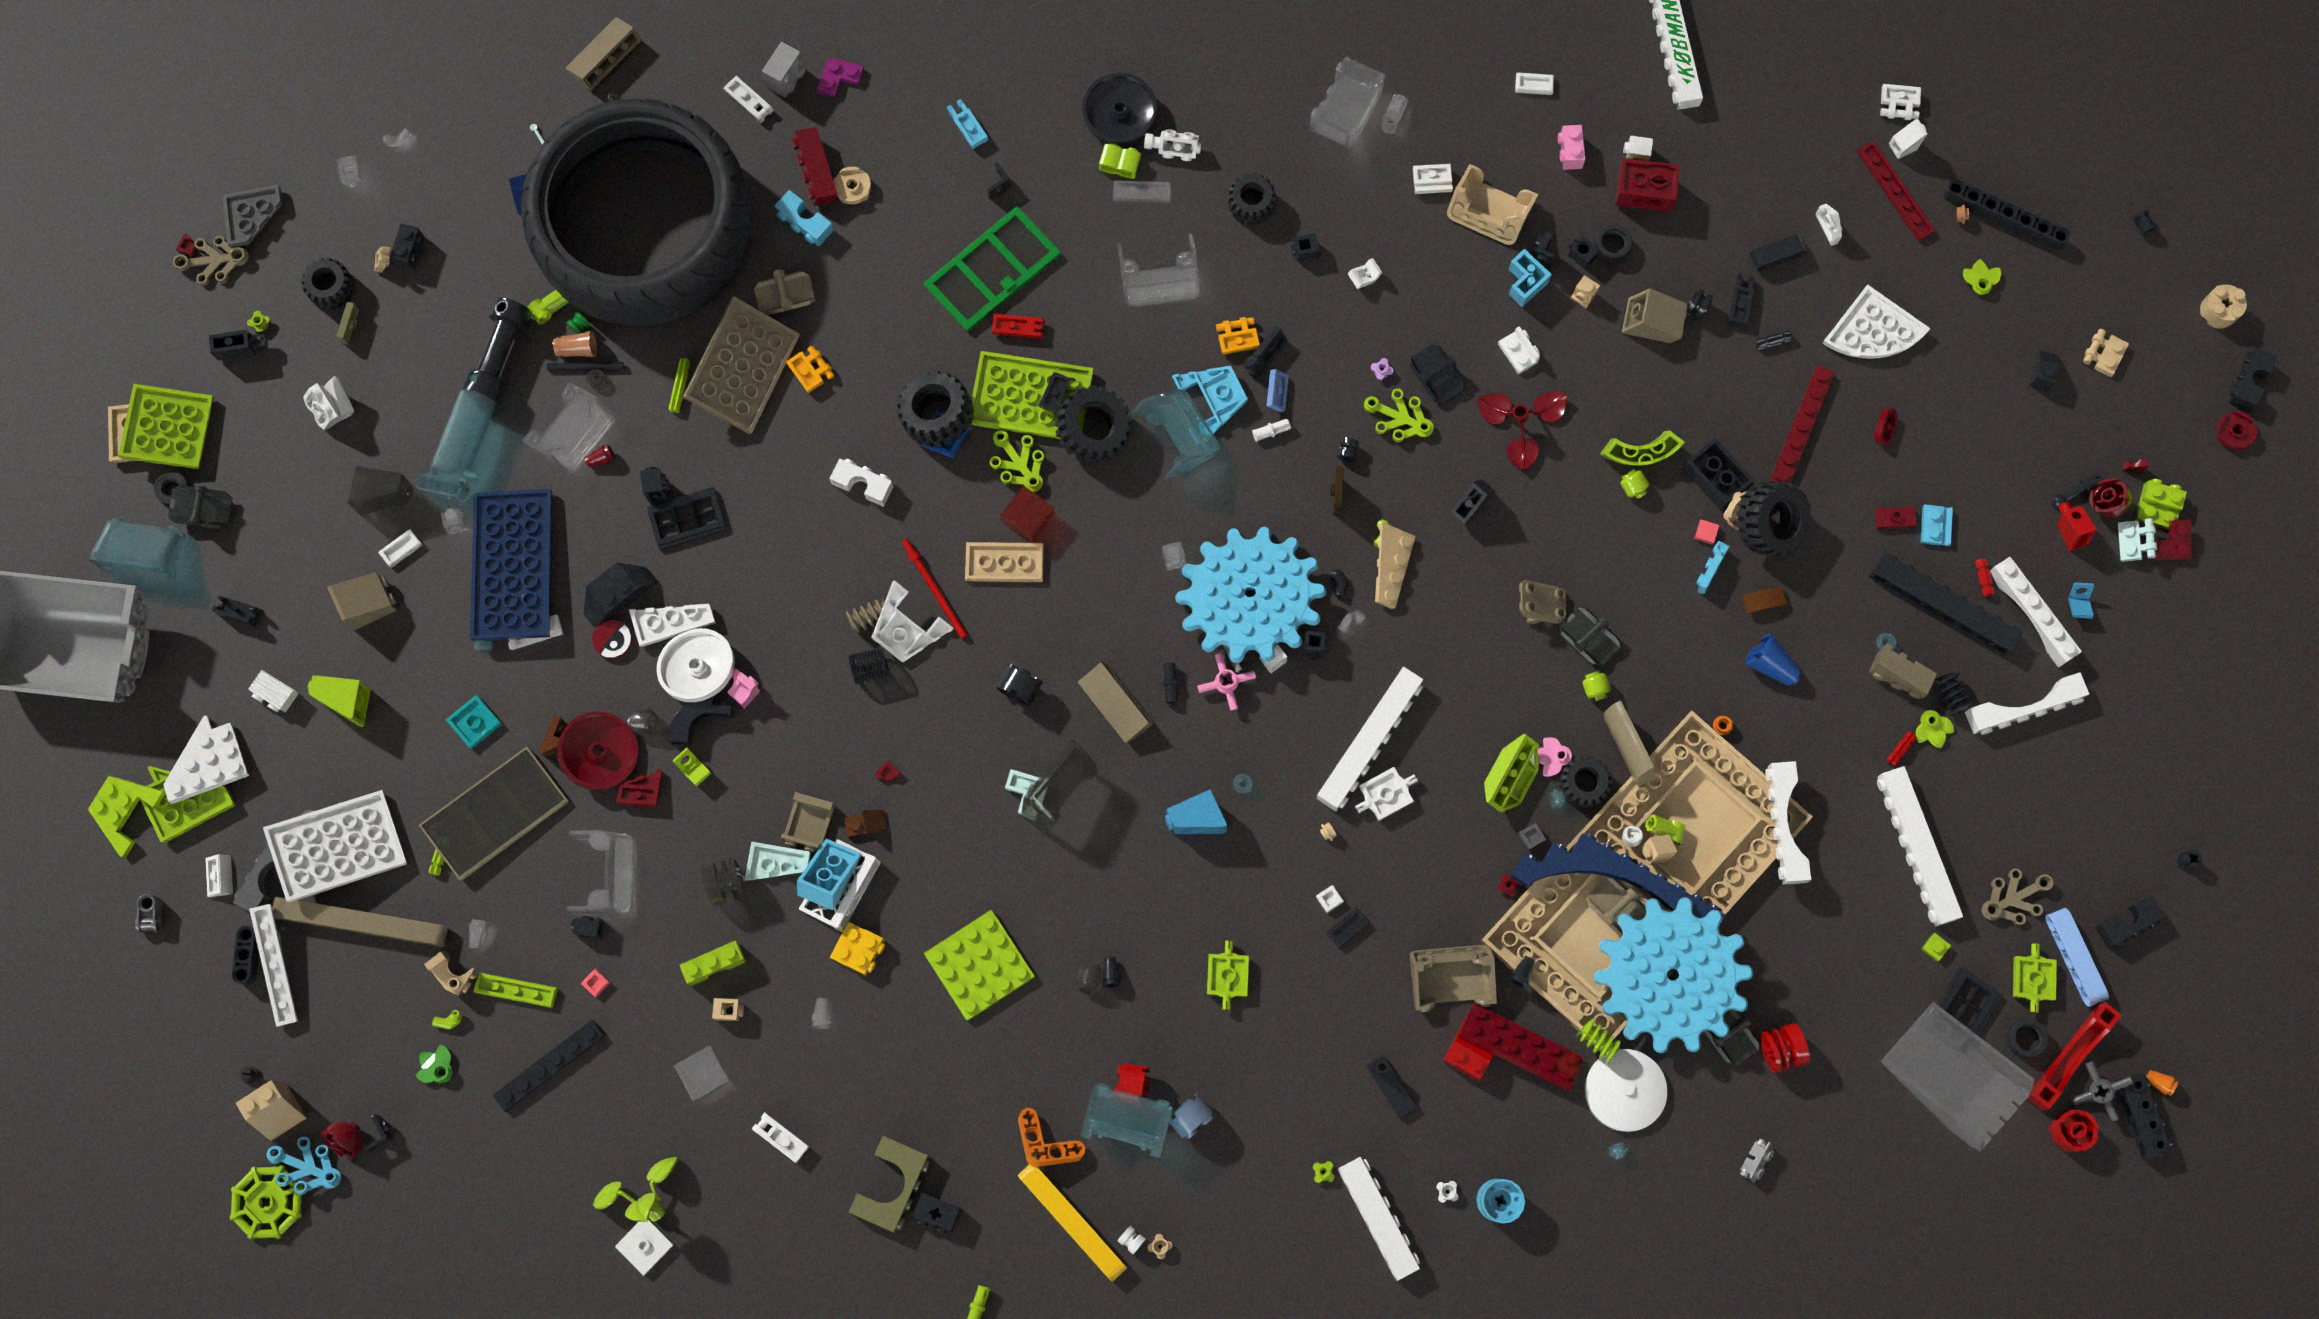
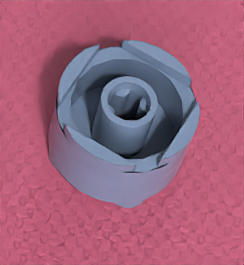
M1198 1093L1193 1095L1196 1099H1188L1172 1113L1173 1118L1168 1117L1166 1119L1181 1138L1186 1137L1190 1139L1198 1132L1196 1128L1200 1124L1206 1125L1214 1118L1211 1115L1213 1111Z

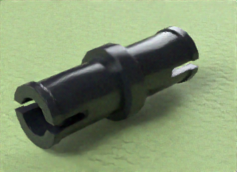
M1164 663V681H1162V684L1165 686V703H1177L1176 685H1178V680H1176V663Z

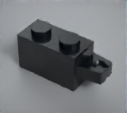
M247 329L209 335L210 353L218 361L254 356L256 351L268 348V339L265 334H251Z

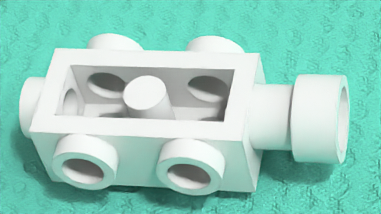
M1165 130L1161 132L1160 137L1146 133L1144 148H1159L1158 154H1163L1164 158L1171 159L1174 156H1179L1181 160L1191 161L1192 158H1196L1197 154H1200L1201 143L1198 142L1199 136L1194 133L1185 132L1182 134L1176 133L1174 130Z

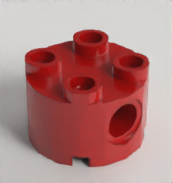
M1128 1063L1118 1066L1117 1077H1120L1119 1085H1115L1114 1097H1116L1118 1103L1132 1104L1140 1107L1145 1105L1143 1101L1147 1099L1150 1077L1146 1076V1072L1150 1073L1149 1066Z
M2069 1110L2058 1114L2049 1127L2054 1143L2065 1152L2085 1151L2091 1148L2098 1140L2099 1126L2095 1118L2086 1111Z

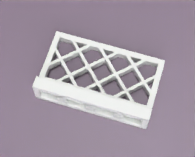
M837 839L836 843L860 852L861 856L865 858L864 862L855 868L853 872L854 880L847 885L846 888L849 889L848 891L845 889L843 900L839 901L835 906V914L831 921L824 916L823 911L828 909L818 904V909L812 911L806 909L810 902L807 899L803 900L799 910L843 932L881 862L876 857Z

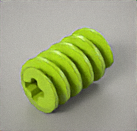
M1591 1019L1576 1036L1582 1035L1581 1042L1588 1040L1586 1047L1594 1045L1593 1053L1600 1050V1059L1607 1056L1605 1062L1607 1064L1620 1050L1621 1042L1618 1040L1613 1043L1614 1036L1606 1037L1608 1030L1600 1032L1602 1025L1598 1024L1594 1027L1595 1019Z

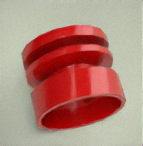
M1796 1023L1782 1026L1780 1034L1776 1029L1770 1030V1033L1765 1031L1760 1034L1764 1058L1774 1074L1781 1072L1782 1069L1784 1071L1788 1070L1790 1066L1789 1061L1793 1067H1799L1810 1062L1805 1037Z

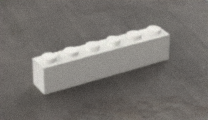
M1359 1157L1338 1168V1171L1395 1280L1398 1281L1417 1271L1420 1261L1415 1252H1410L1408 1248L1410 1242L1405 1233L1401 1235L1398 1229L1401 1225L1395 1215L1391 1216L1388 1210L1391 1206L1385 1196L1381 1197L1378 1191L1381 1187L1377 1179L1371 1178L1369 1174L1371 1168L1366 1159L1362 1160Z

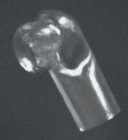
M404 128L398 136L385 135L383 142L389 148L401 147L412 133Z
M1359 610L1347 614L1338 629L1346 633L1354 621L1362 623L1365 615Z

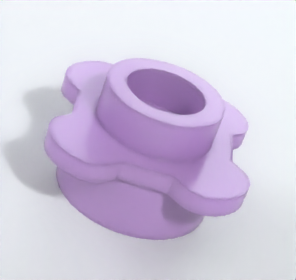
M1382 358L1378 363L1371 365V370L1374 371L1376 378L1379 380L1393 373V368L1389 366L1386 358Z

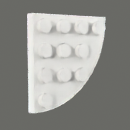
M1867 285L1824 340L1823 344L1839 353L1852 357L1867 359L1883 358L1909 349L1921 340L1930 328Z

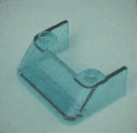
M1183 389L1143 398L1129 414L1131 418L1145 415L1147 420L1153 425L1163 424L1181 455L1175 458L1174 466L1165 475L1166 479L1188 473L1213 457L1220 449L1218 441L1192 398Z

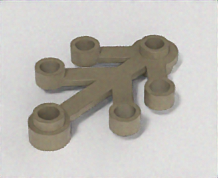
M216 236L213 239L214 245L219 249L223 248L229 253L221 255L210 247L203 238H198L194 242L195 247L199 251H204L209 256L188 259L185 255L179 254L174 257L173 265L179 271H186L189 267L209 264L196 277V281L201 286H206L209 284V277L222 263L228 262L221 271L215 274L216 280L223 284L228 281V274L236 266L244 265L248 261L249 254L242 247L230 248L222 236ZM206 277L203 282H200L201 278Z
M2017 868L2012 869L2008 873L2010 882L2006 897L2000 902V892L2005 886V881L2000 877L1993 879L1991 882L1993 888L1991 898L1981 908L1983 916L1988 920H1996L2001 917L2020 926L2026 921L2025 915L2022 913L2014 914L2003 910L2004 908L2012 906L2028 911L2034 917L2041 915L2043 907L2040 904L2033 905L2021 901V899L2038 890L2047 891L2053 887V879L2049 875L2043 874L2037 877L2034 884L2016 893L2018 882L2022 878V872ZM2017 872L2018 878H2014L2012 873ZM1996 880L2001 883V887L1995 885ZM2041 880L2046 883L2045 887L2040 885ZM1989 907L1994 909V914L1989 913ZM2034 907L2039 909L2038 914L2033 911ZM2016 916H2020L2022 918L2021 923L2016 921Z

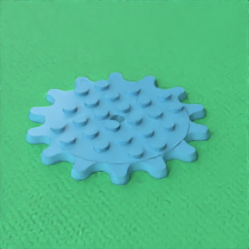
M1266 527L1260 528L1256 537L1249 540L1244 539L1239 530L1235 528L1230 529L1227 533L1228 542L1225 546L1216 547L1210 542H1204L1200 547V552L1205 558L1204 562L1199 565L1186 564L1183 566L1182 574L1191 580L1192 586L1187 590L1179 591L1175 599L1180 605L1190 606L1192 614L1184 619L1182 626L1186 631L1196 629L1205 631L1206 637L1202 642V649L1206 652H1212L1218 646L1226 645L1230 649V660L1234 663L1241 662L1244 659L1245 653L1249 650H1256L1263 661L1269 662L1274 659V647L1277 643L1284 642L1291 648H1298L1302 644V638L1297 632L1298 627L1302 624L1313 626L1320 622V615L1310 608V602L1313 599L1324 597L1326 588L1321 584H1314L1309 581V575L1318 568V561L1314 558L1297 559L1295 551L1298 549L1299 543L1293 537L1288 538L1281 544H1274L1271 541V531ZM1246 590H1253L1256 592V594L1253 597H1247L1245 595Z
M1687 897L1681 898L1676 909L1672 912L1664 911L1657 899H1649L1645 905L1647 911L1645 918L1635 920L1627 913L1621 914L1617 921L1623 931L1622 937L1617 941L1603 939L1599 943L1600 951L1609 956L1610 965L1606 969L1597 970L1593 978L1598 985H1607L1612 990V996L1602 1005V1010L1608 1016L1616 1013H1622L1626 1016L1628 1022L1623 1030L1626 1039L1634 1040L1642 1032H1648L1653 1036V1048L1658 1053L1666 1052L1670 1041L1675 1038L1683 1040L1688 1051L1696 1052L1701 1047L1700 1035L1703 1031L1710 1030L1718 1037L1727 1036L1729 1027L1724 1021V1014L1728 1010L1742 1012L1748 1007V1001L1737 993L1736 986L1740 981L1751 979L1753 969L1749 965L1738 964L1734 959L1735 952L1744 945V938L1739 934L1729 937L1721 935L1719 925L1723 919L1722 913L1718 910H1712L1704 918H1698L1693 914V903ZM1670 969H1675L1679 972L1677 980L1671 981L1668 979L1667 972Z

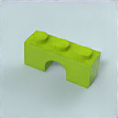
M735 940L680 964V968L686 983L693 986L709 979V976L723 969H732L747 961L740 944Z

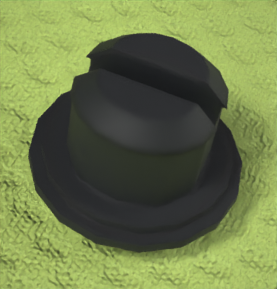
M254 1066L245 1067L240 1074L241 1080L246 1084L256 1082L259 1076L257 1068Z

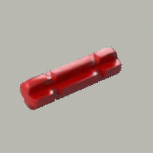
M1976 560L1975 565L1976 569H1979L1977 573L1980 586H1983L1981 589L1983 596L1994 595L1990 571L1987 569V560Z
M1912 732L1906 733L1893 750V754L1887 758V762L1891 766H1896L1911 747V744L1917 739V736Z

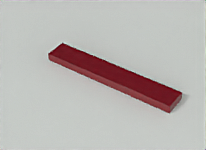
M1872 141L1857 150L1858 155L1916 240L1920 242L1936 232L1876 143Z

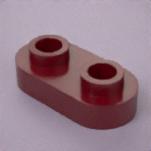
M1885 408L1879 415V421L1874 431V439L1879 445H1888L1892 440L1898 419L1894 408Z

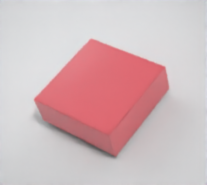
M1700 520L1694 539L1713 545L1719 525Z
M594 969L581 984L597 998L610 982L598 970Z

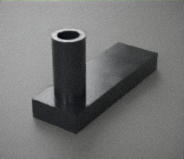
M1384 1056L1366 1066L1399 1119L1417 1108Z

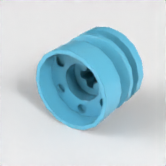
M1499 1178L1485 1182L1478 1190L1476 1198L1477 1207L1481 1214L1488 1220L1499 1223H1509L1519 1218L1525 1205L1524 1194L1520 1187L1513 1181ZM1501 1195L1503 1203L1497 1205L1495 1197H1500Z

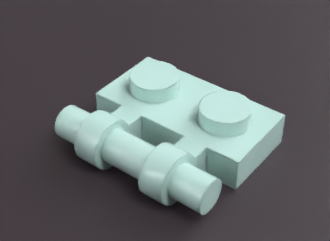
M2145 519V527L2140 528L2138 520L2118 523L2122 562L2142 560V552H2147L2148 558L2156 557L2157 543L2154 540L2156 527L2153 526V519ZM2140 535H2146V544L2141 545Z

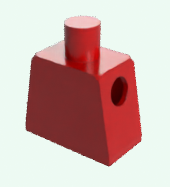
M2069 502L2060 504L2058 508L2062 515L2057 525L2069 552L2087 546L2097 530L2091 519L2081 506L2072 508Z

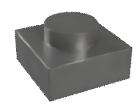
M1536 823L1518 833L1528 851L1546 841Z

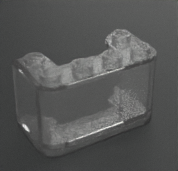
M1346 56L1343 62L1340 61L1336 67L1335 72L1337 73L1334 78L1336 81L1333 86H1329L1326 92V100H1322L1319 107L1313 109L1309 126H1311V131L1352 149L1381 97L1386 75Z

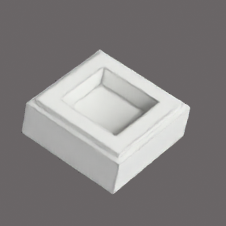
M1333 885L1316 895L1326 913L1344 902Z

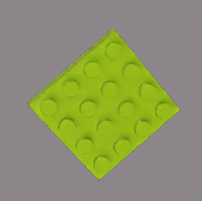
M133 384L118 454L119 458L199 469L214 399L213 395Z
M992 910L924 953L967 1021L1035 978Z

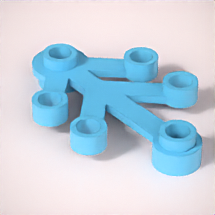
M301 1137L297 1141L305 1162L285 1154L279 1146H273L267 1151V1158L270 1163L279 1164L283 1162L299 1169L289 1174L279 1173L276 1176V1182L279 1186L285 1187L290 1182L310 1175L317 1177V1179L307 1183L304 1181L296 1182L294 1189L299 1195H303L307 1191L320 1186L332 1189L338 1186L341 1181L340 1172L331 1167L328 1157L329 1150L326 1145H319L315 1150L316 1155L321 1158L323 1170L315 1167L310 1150L311 1142L307 1137ZM307 1141L308 1143L306 1146H300L301 1142ZM321 1149L326 1150L324 1154H319ZM278 1151L279 1153L277 1156H271L272 1152ZM333 1175L334 1178L332 1180H326L327 1176ZM286 1177V1181L282 1183L279 1182V1179ZM300 1185H304L305 1188L303 1190H297Z

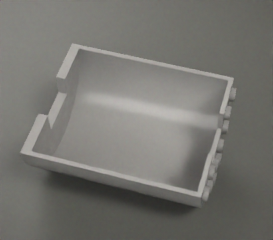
M0 571V690L115 703L123 702L124 697L130 696L135 690L134 682L136 678H141L148 652L149 630L146 629L145 621L149 619L147 606L142 603L144 596L141 590L134 585Z

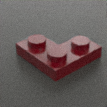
M2169 520V540H2155V543H2157L2156 557L2150 558V560L2191 559V520Z

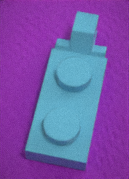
M1718 541L1712 550L1714 558L1710 557L1707 561L1705 575L1701 573L1696 583L1699 585L1697 592L1705 594L1729 548L1728 545Z

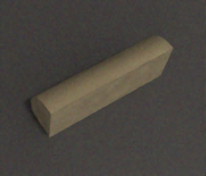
M615 17L565 69L576 81L592 91L642 39L632 26Z
M1100 662L1078 681L1082 689L1125 743L1135 739L1154 724L1107 663Z
M1616 702L1605 711L1604 721L1638 787L1656 779L1655 767L1622 702Z

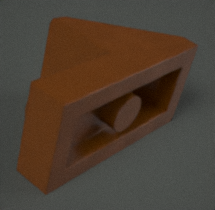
M553 715L538 751L543 756L547 757L557 752L559 736H561L565 728V721L562 718Z
M883 810L861 811L862 814L844 818L848 838L887 830Z

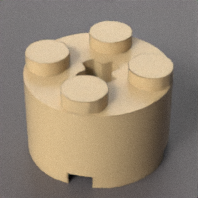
M2232 285L2217 286L2201 302L2200 314L2202 318L2204 317L2208 321L2207 324L2214 328L2223 329L2232 325L2246 310L2245 292Z

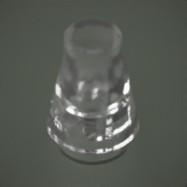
M472 919L471 923H469L468 947L481 948L489 928L487 926L488 921Z
M826 998L816 999L811 1019L812 1027L815 1029H828L831 1023L828 999Z

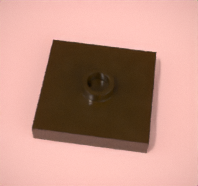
M1336 466L1334 485L1331 484L1330 496H1333V515L1341 514L1343 504V466Z

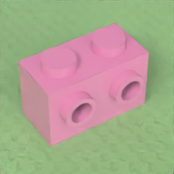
M1582 125L1563 126L1561 133H1558V144H1561L1560 161L1563 162V170L1582 169L1585 162Z

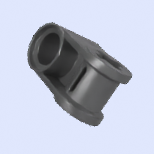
M143 894L139 897L135 921L138 933H143V931L159 933L161 931L162 901L159 897L150 894ZM152 899L153 904L148 909L147 902Z

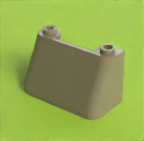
M1474 945L1417 950L1410 953L1416 1010L1428 1012L1431 1011V1008L1435 1007V1003L1475 1000L1482 1007L1497 1004L1495 962L1490 947Z

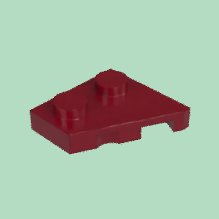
M658 769L655 771L656 773L644 777L642 775L632 781L628 780L620 783L617 804L657 808L663 775L662 770Z

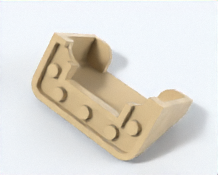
M1469 164L1452 196L1447 210L1448 217L1507 245L1514 244L1534 206L1538 194L1530 190H1522L1517 195V198L1483 183L1484 172L1480 168Z

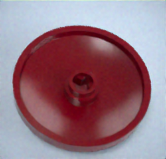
M588 712L574 718L564 728L558 741L557 756L562 771L573 783L589 790H606L619 785L631 774L638 758V744L634 732L621 718L607 712Z

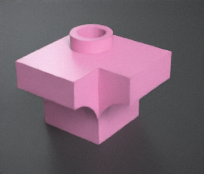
M735 669L732 674L734 683L728 690V694L745 709L760 692L757 687L759 683L751 676L748 678L742 672Z

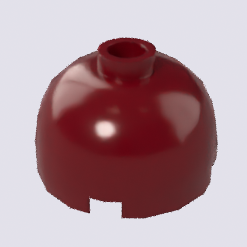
M2107 478L2097 484L2098 487L2090 492V504L2101 516L2107 518L2118 517L2124 514L2130 507L2132 499L2130 490L2124 482L2117 478Z
M344 1121L331 1123L320 1134V1138H326L324 1144L341 1157L343 1153L349 1156L347 1160H353L356 1157L363 1143L362 1135L359 1132L360 1127L352 1121L349 1123Z

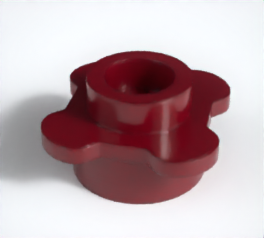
M1503 874L1497 890L1500 893L1503 892L1509 894V896H1515L1516 887L1520 883L1511 879L1508 874Z

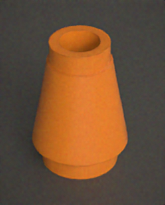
M2151 1069L2146 1076L2150 1084L2164 1095L2172 1096L2179 1083L2174 1080L2175 1077Z

